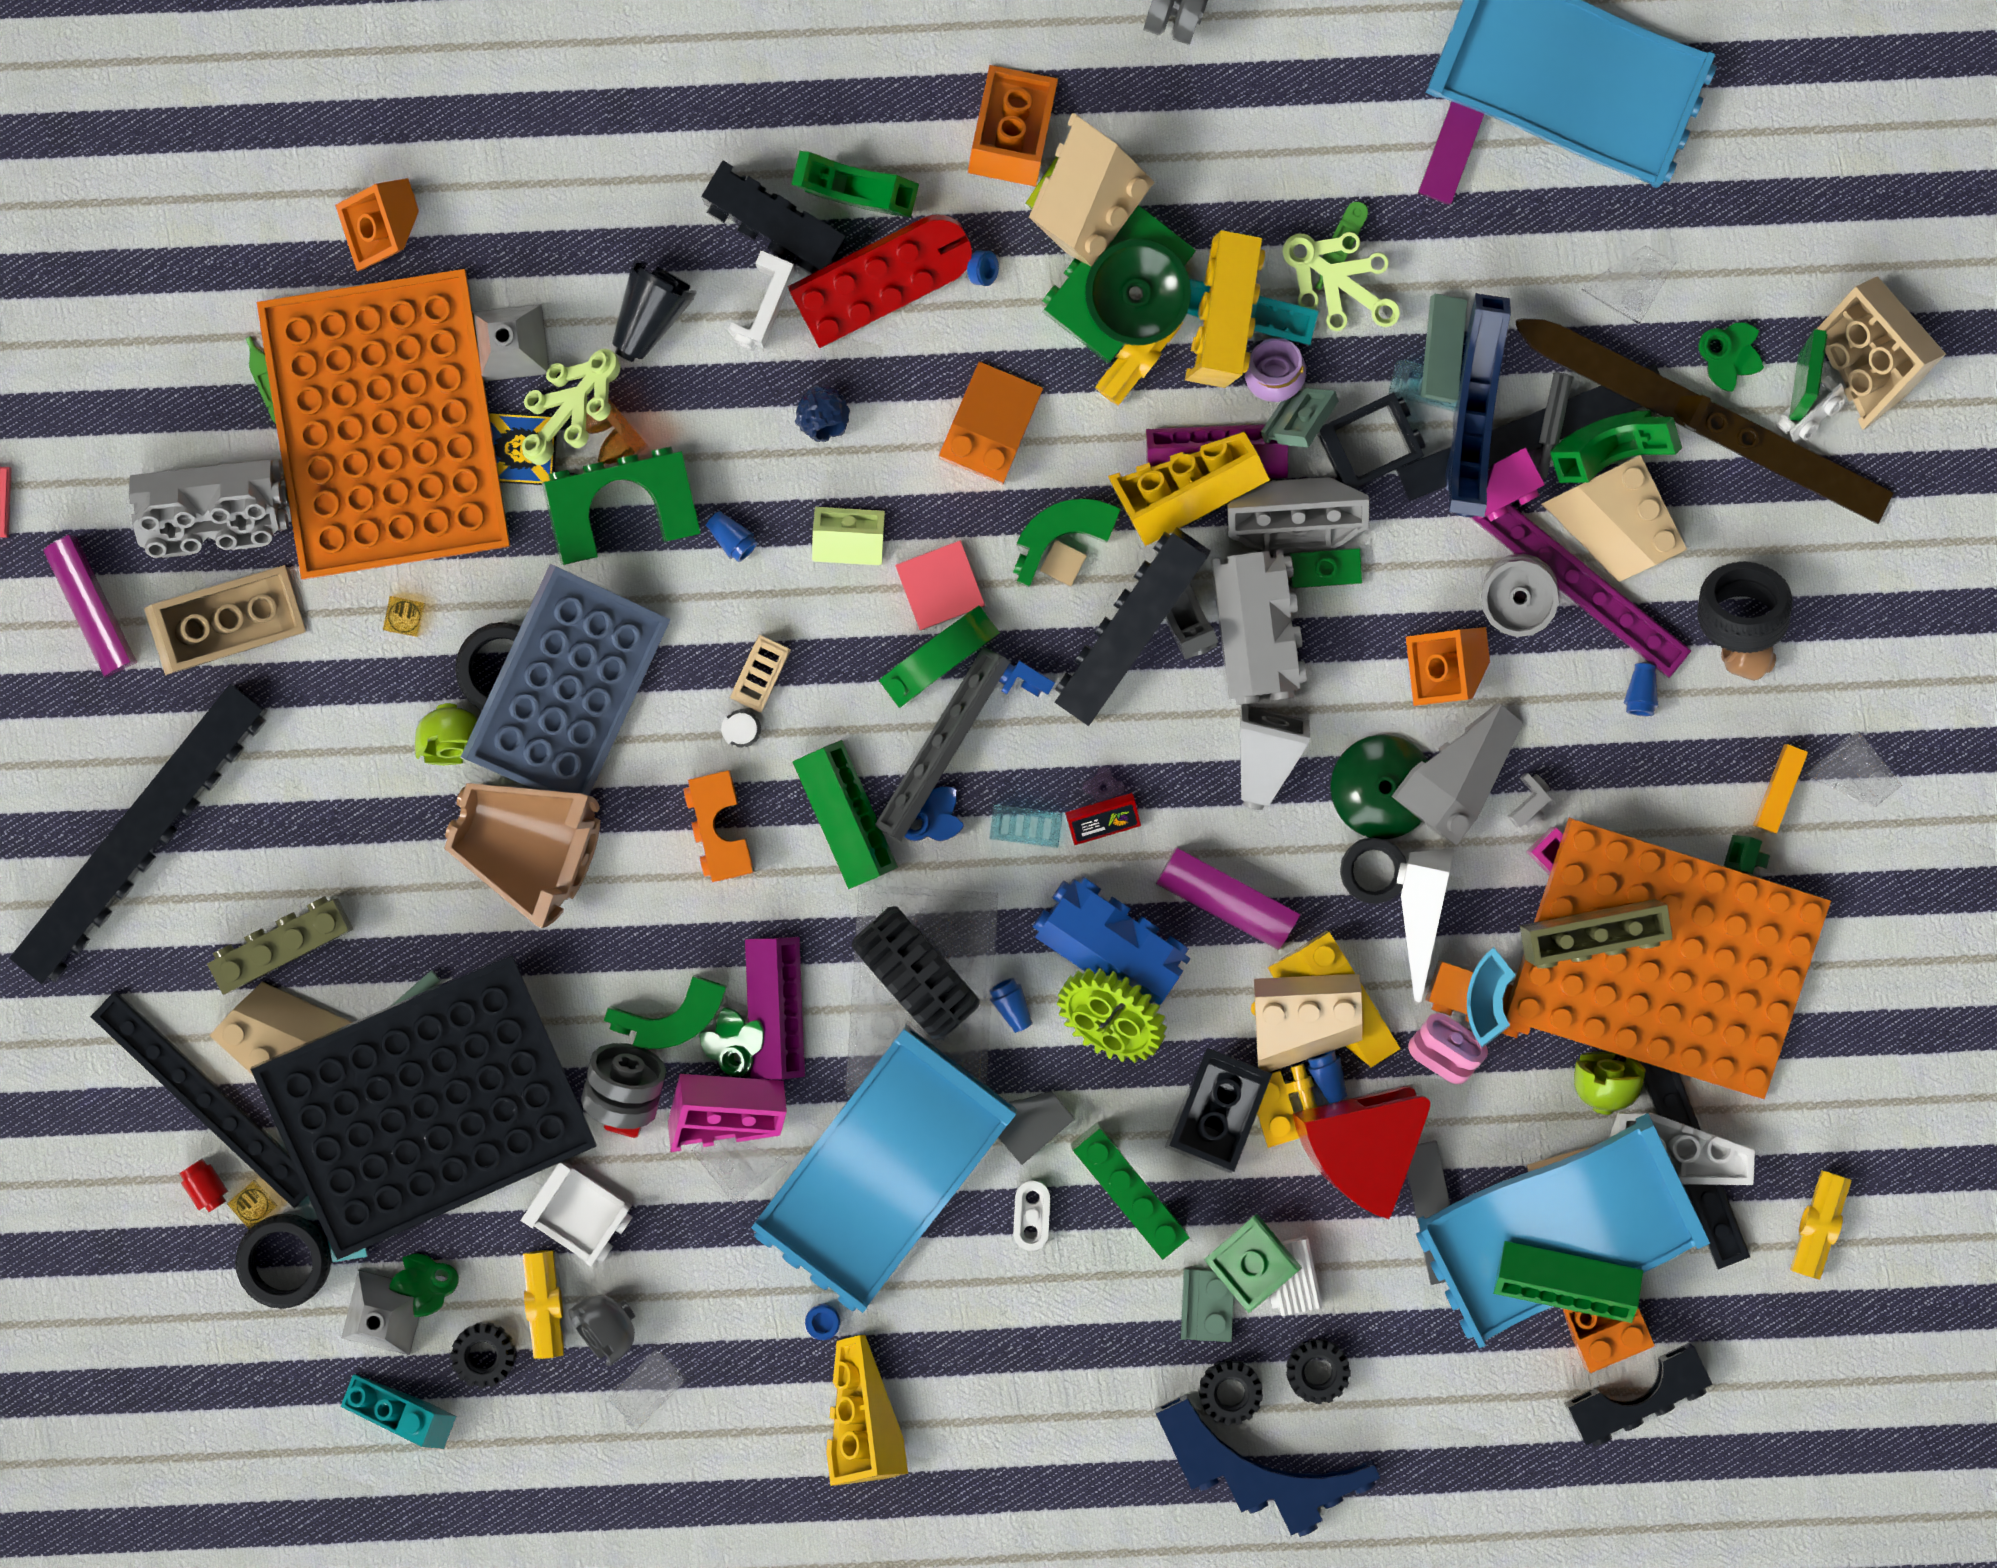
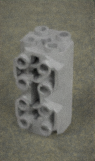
M270 459L130 475L129 500L130 504H134L135 513L131 514L138 545L145 548L146 554L153 558L196 554L201 550L202 543L206 539L215 540L216 545L223 550H239L268 545L276 531L288 529L287 511L283 507L289 506L286 485L280 486V480H283L281 460Z
M1282 550L1274 551V558H1270V552L1265 551L1227 556V559H1224L1225 564L1222 565L1220 558L1211 560L1228 698H1235L1236 705L1259 702V695L1270 694L1271 701L1294 698V691L1300 690V683L1307 682L1305 662H1298L1297 648L1302 647L1300 626L1293 627L1291 621V613L1298 612L1296 592H1289L1288 579L1293 577L1291 556L1284 557Z

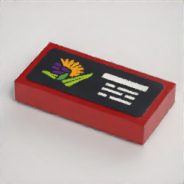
M1132 793L1065 812L1074 846L1141 826Z

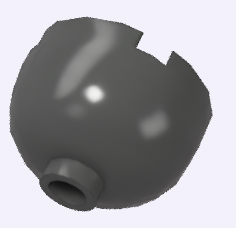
M596 1295L584 1299L568 1310L571 1320L577 1316L581 1325L576 1327L579 1335L599 1359L604 1356L607 1357L605 1363L607 1366L613 1365L630 1350L635 1337V1329L631 1320L635 1318V1315L625 1301H621L618 1304L609 1296Z

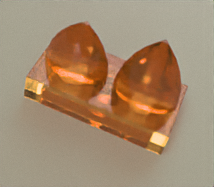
M609 398L608 403L611 406V411L606 419L597 421L588 413L586 416V431L589 434L603 432L612 426L615 428L606 437L599 451L598 463L603 462L604 464L617 463V458L630 456L634 453L639 454L648 447V444Z

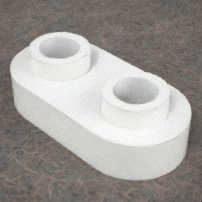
M1038 1180L1023 1182L1017 1188L1015 1194L1013 1235L1017 1245L1027 1251H1035L1043 1247L1049 1234L1050 1193L1046 1185ZM1036 1191L1039 1194V1200L1036 1203H1029L1026 1200L1028 1192ZM1026 1227H1036L1037 1235L1034 1238H1027L1024 1235Z

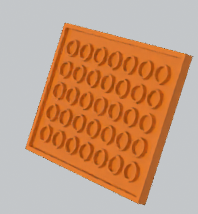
M465 269L256 302L301 580L511 547L485 384L481 375L473 310Z
M1569 817L1534 922L1657 899L1668 906L1673 939L1662 941L1660 946L1642 949L1639 946L1626 948L1625 953L1617 955L1595 954L1592 955V959L1586 961L1572 962L1571 959L1559 961L1557 966L1550 968H1537V966L1526 961L1523 954L1504 1011L1507 1020L1765 1100L1831 901Z

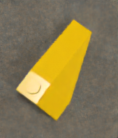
M1329 931L1321 933L1267 967L1273 978L1355 974ZM1361 984L1362 1040L1346 1047L1367 1065L1373 1067L1400 1050V1047Z
M858 1335L837 1341L833 1384L837 1388L836 1406H830L829 1417L834 1419L833 1439H827L826 1448L830 1486L881 1480L908 1474L904 1438L866 1336Z

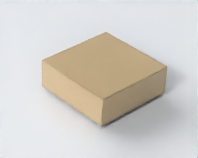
M1055 540L1040 572L1071 587L1087 555Z

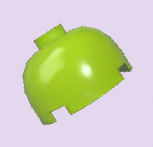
M445 703L438 705L436 710L429 712L418 723L415 732L416 758L419 759L420 756H424V763L430 765L462 764L463 759L460 757L478 719L469 711L457 708L456 704Z
M1593 1051L1580 1055V1060H1576L1574 1071V1086L1583 1102L1593 1107V1111L1603 1115L1613 1114L1614 1111L1623 1110L1634 1104L1640 1095L1646 1070L1643 1065L1626 1057L1625 1062L1612 1060L1615 1057V1053Z

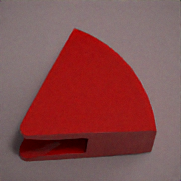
M1403 1086L1293 1113L1296 1131L1301 1144L1317 1170L1335 1188L1357 1205L1389 1220L1431 1107L1429 1099L1422 1095L1417 1096L1416 1091L1412 1087Z

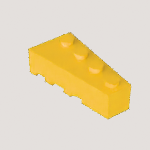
M1221 230L1213 237L1204 285L1210 286L1209 292H1204L1199 305L1198 316L1200 320H1203V325L1198 328L1196 337H1193L1191 351H1194L1197 356L1195 366L1192 369L1187 368L1185 381L1226 388L1241 377L1243 373L1247 372L1250 363V352H1246L1247 340L1252 338L1255 328V318L1251 317L1252 305H1256L1260 294V284L1256 283L1257 271H1261L1265 259V250L1261 249L1262 238Z
M1245 432L1202 445L1199 452L1190 455L1183 452L1171 455V461L1153 467H1151L1150 463L1137 466V472L1121 476L1119 472L1108 476L1122 506L1145 546L1159 540L1164 532L1170 534L1176 527L1181 528L1270 481L1256 450Z

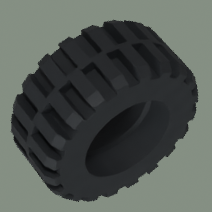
M897 906L888 907L853 938L851 946L858 956L932 1039H944L978 1009L980 999Z

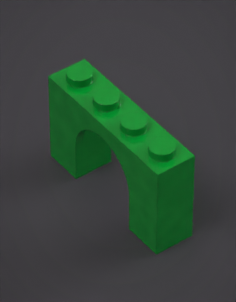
M1139 205L1106 248L1107 250L1119 242L1130 239L1151 240L1170 249L1184 266L1196 252L1194 248ZM1075 258L1063 273L1069 278L1062 287L1059 288L1054 284L1043 298L1042 302L1047 306L1042 312L1102 360L1109 363L1123 346V343L1108 337L1092 320L1085 300V285L1091 266Z
M672 446L651 451L653 458L639 461L638 454L617 458L618 466L605 468L604 463L599 462L583 466V474L570 476L569 469L548 474L550 481L543 482L542 486L561 565L598 557L589 521L590 504L595 494L603 486L617 480L636 483L649 493L656 508L663 542L701 534L682 451L673 453Z
M1098 1122L1071 1143L1072 1151L1162 1260L1190 1238L1183 1225L1143 1181Z

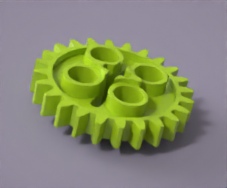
M1087 968L1084 974L1078 970L1074 976H1069L1058 993L1060 998L1057 1005L1061 1007L1058 1014L1067 1018L1064 1025L1066 1027H1074L1075 1031L1072 1035L1074 1037L1082 1036L1084 1038V1046L1094 1045L1095 1053L1098 1054L1101 1050L1106 1051L1108 1059H1111L1116 1054L1121 1062H1124L1127 1057L1134 1063L1137 1062L1139 1057L1145 1061L1149 1055L1153 1056L1166 1037L1164 1033L1167 1026L1162 1024L1165 1016L1157 1013L1160 1008L1159 1005L1149 1003L1152 996L1150 994L1142 995L1139 992L1141 990L1140 985L1130 986L1129 978L1127 977L1122 981L1118 980L1116 973L1113 971L1110 976H1106L1105 972L1100 968L1096 974L1090 968ZM1120 1003H1123V1007L1115 1012L1104 1028H1100L1101 1023H1104L1111 1016L1114 1009Z

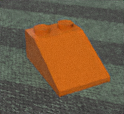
M989 65L968 173L1034 187L1037 186L1058 82L1057 78Z
M978 362L939 453V459L1003 485L1043 388Z

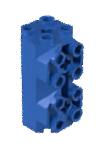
M1085 877L1080 882L1073 879L1070 884L1063 880L1052 896L1057 901L1052 910L1048 912L1044 909L1032 927L1037 930L1034 937L1083 971L1090 968L1096 974L1100 968L1105 972L1106 976H1110L1112 971L1115 972L1117 979L1120 981L1125 977L1129 978L1130 986L1140 985L1141 990L1139 992L1142 995L1150 994L1152 996L1149 1003L1153 1004L1155 1002L1160 1006L1183 973V970L1178 965L1181 961L1186 964L1190 961L1191 958L1185 955L1189 948L1169 936L1167 941L1156 935L1160 929L1142 916L1138 921L1132 919L1127 915L1131 910L1129 907L1113 896L1109 902L1100 897L1098 894L1102 889Z

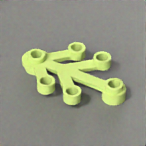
M1346 232L1341 237L1314 241L1307 234L1299 233L1292 235L1283 246V256L1285 261L1290 266L1296 268L1300 289L1298 297L1299 306L1315 309L1319 303V296L1312 288L1311 267L1323 276L1329 313L1326 323L1331 330L1340 331L1344 329L1348 321L1347 315L1342 311L1339 288L1372 311V318L1377 325L1389 327L1397 322L1400 309L1394 300L1389 298L1379 299L1348 277V275L1373 272L1375 274L1385 272L1389 264L1385 254L1376 252L1369 258L1330 264L1319 255L1340 250L1349 254L1354 253L1360 246V239L1357 234ZM1352 236L1355 238L1356 246L1353 249H1346L1343 246V239L1345 237ZM1302 244L1307 248V255L1305 257L1299 258L1294 254L1296 245ZM1380 256L1384 259L1385 265L1382 269L1376 270L1372 267L1371 260L1374 257ZM1310 293L1315 297L1314 305L1308 307L1302 303V296L1304 294ZM1387 305L1392 308L1393 314L1390 318L1384 319L1380 316L1379 309L1382 306ZM1333 314H1340L1343 317L1344 322L1341 326L1335 327L1331 324L1330 318Z
M601 349L595 352L586 363L565 367L561 363H554L548 368L546 378L556 387H562L571 380L583 379L577 387L545 395L538 390H533L526 395L524 405L534 414H541L546 409L560 406V408L538 434H531L523 440L522 450L525 458L535 465L547 463L554 452L551 440L571 415L572 423L564 433L565 441L574 448H581L587 443L589 437L586 431L587 413L595 420L602 421L609 416L611 406L608 403L609 383L615 380L620 372V363L614 352L609 349ZM594 388V398L587 404V395Z

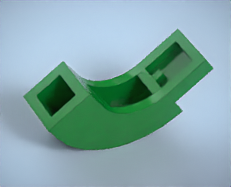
M801 150L799 151L791 184L804 189L806 193L869 211L909 218L912 216L919 183L898 175L855 168L815 153Z
M1650 410L1623 413L1589 424L1563 439L1550 451L1559 483H1589L1602 469L1618 460L1637 455H1676L1682 449V445L1673 417H1652Z
M1072 499L1054 504L1040 512L1025 527L1017 541V546L1029 551L1027 556L1021 553L1013 570L1014 574L1019 575L1016 583L1030 587L1044 550L1054 539L1062 535L1079 533L1107 543L1121 509L1097 500Z
M978 605L903 660L889 673L879 679V682L896 705L901 708L1000 632L980 605Z
M694 975L692 976L683 1004L673 1014L663 1018L652 1019L609 1006L604 1021L611 1023L609 1029L628 1036L631 1030L637 1032L633 1046L647 1049L673 1047L695 1037L711 1022L721 1006L727 986Z

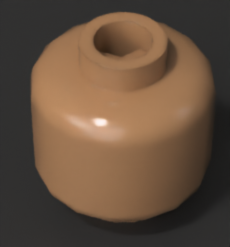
M1773 646L1769 647V649L1752 653H1738L1722 648L1721 659L1725 664L1726 670L1731 674L1755 681L1773 670L1776 663V654L1773 653Z

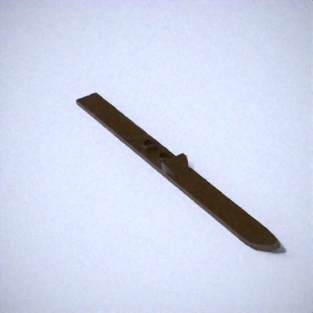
M1521 318L1516 320L1517 330L1529 347L1541 356L1662 417H1673L1676 424L1875 524H1879L1894 494L1893 492L1712 402L1711 398L1699 395L1560 324L1543 319Z

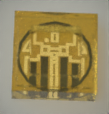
M389 596L383 630L419 637L425 603Z
M255 1180L227 1203L248 1229L264 1219L277 1207V1204Z

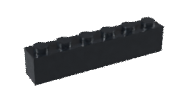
M1178 527L1175 528L1171 535L1167 532L1163 533L1153 548L1158 552L1151 563L1144 560L1133 576L1138 580L1133 590L1130 592L1125 588L1113 606L1119 609L1112 620L1105 616L1094 632L1099 637L1092 648L1088 645L1084 646L1074 661L1079 665L1075 673L1071 676L1066 672L1054 689L1060 693L1054 703L1087 726L1097 716L1211 552V550Z

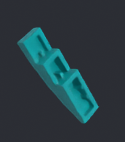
M1189 278L1191 300L1187 315L1199 317L1198 310L1204 292H1209L1210 286H1205L1202 281ZM1259 296L1256 305H1252L1251 317L1255 318L1254 332L1310 345L1319 311Z

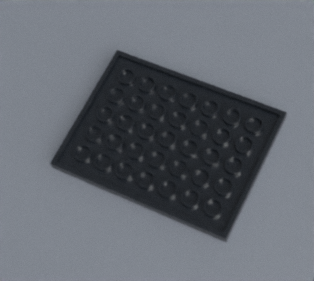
M512 953L250 1068L337 1260L597 1147L594 1136Z

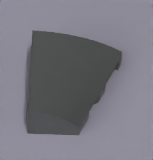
M1052 1091L1025 1099L1010 1101L1009 1103L1018 1110L1015 1117L998 1138L1019 1163L1023 1165L1075 1118Z

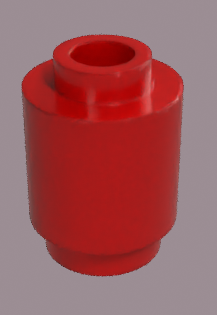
M203 1158L179 1173L183 1180L181 1185L198 1211L205 1207L209 1213L226 1202L223 1195L229 1191L212 1165H207Z

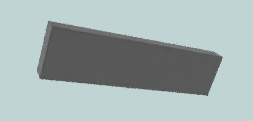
M1436 1140L1417 1144L1407 1172L1419 1231L1421 1230L1418 1218L1424 1216L1426 1219L1450 1206ZM1430 1250L1425 1252L1424 1258L1430 1284L1446 1282L1445 1279L1438 1281L1430 1264L1435 1259Z

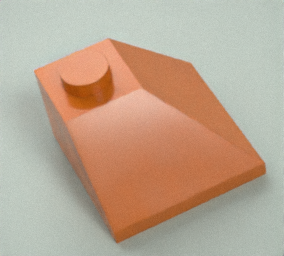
M408 178L376 183L335 205L356 270L362 271L404 250L419 213L415 195Z
M1486 627L1406 637L1414 706L1473 699L1490 663Z

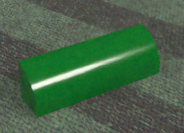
M837 741L792 761L848 890L898 868L883 831L875 827L877 818L843 741Z
M1504 1241L1493 1294L1632 1323L1638 1309L1643 1270Z

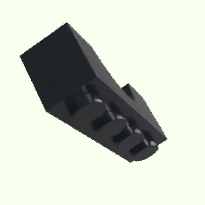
M1687 1343L1658 1357V1373L1655 1382L1641 1397L1630 1401H1616L1604 1396L1594 1388L1565 1402L1564 1405L1581 1440L1586 1446L1592 1443L1595 1447L1611 1440V1433L1622 1428L1625 1431H1630L1644 1423L1642 1418L1653 1413L1656 1416H1660L1672 1411L1675 1408L1674 1403L1684 1398L1691 1401L1707 1393L1705 1388L1713 1384L1695 1347L1691 1343Z

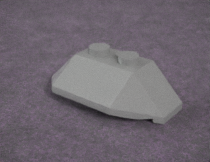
M1330 477L1268 481L1228 504V536L1235 541H1240L1256 552L1269 551L1270 555L1276 550H1282L1283 554L1334 550L1351 540L1359 532L1362 533L1369 528V496Z

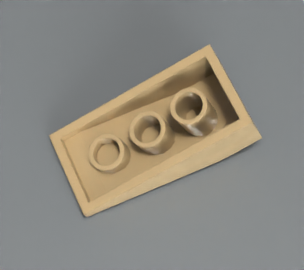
M285 565L154 603L144 608L165 675L306 632Z

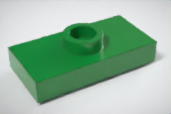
M1360 549L1289 554L1293 565L1292 589L1362 584Z

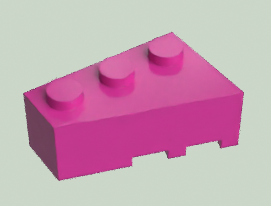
M680 1074L668 1118L670 1152L681 1151L682 1145L701 1142L703 1147L714 1146V1140L733 1137L736 1138V1142L780 1136L787 1113L784 1081Z

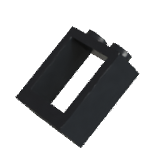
M1393 392L1322 426L1317 436L1339 482L1356 489L1424 456L1421 449L1426 447L1419 430L1417 428L1412 430L1408 423L1407 417L1411 416L1403 397L1397 399ZM1387 406L1408 454L1357 478L1335 431Z

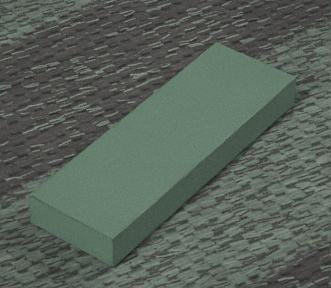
M1436 293L1430 296L1421 397L1448 403L1458 401L1467 300Z

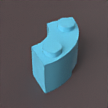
M1494 947L1478 963L1471 976L1467 992L1469 1024L1481 1048L1510 1027L1503 1012V997L1506 988L1516 975Z

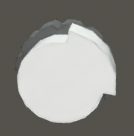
M743 709L740 711L735 710L731 715L725 716L721 732L729 745H736L739 748L749 747L759 739L761 723L754 713Z

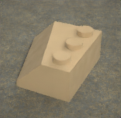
M1072 113L1067 124L1071 126L1065 144L1059 143L1055 156L1059 158L1052 175L1045 177L1029 218L1068 255L1092 267L1095 260L1106 250L1149 191L1154 181L1116 143Z
M1878 276L1855 286L1817 328L1818 330L1826 331L1825 353L1833 369L1839 371L1847 387L1844 389L1848 401L1853 400L1861 416L1857 420L1862 430L1869 427L1904 399L1946 355Z
M1641 455L1594 477L1589 483H1582L1541 504L1558 519L1563 527L1589 551L1617 582L1623 581L1687 550Z
M1360 974L1254 979L1259 1069L1272 1072L1362 1040L1363 1023Z
M261 982L226 1016L209 1036L252 1074L250 1070L252 1066L353 1022L272 985Z

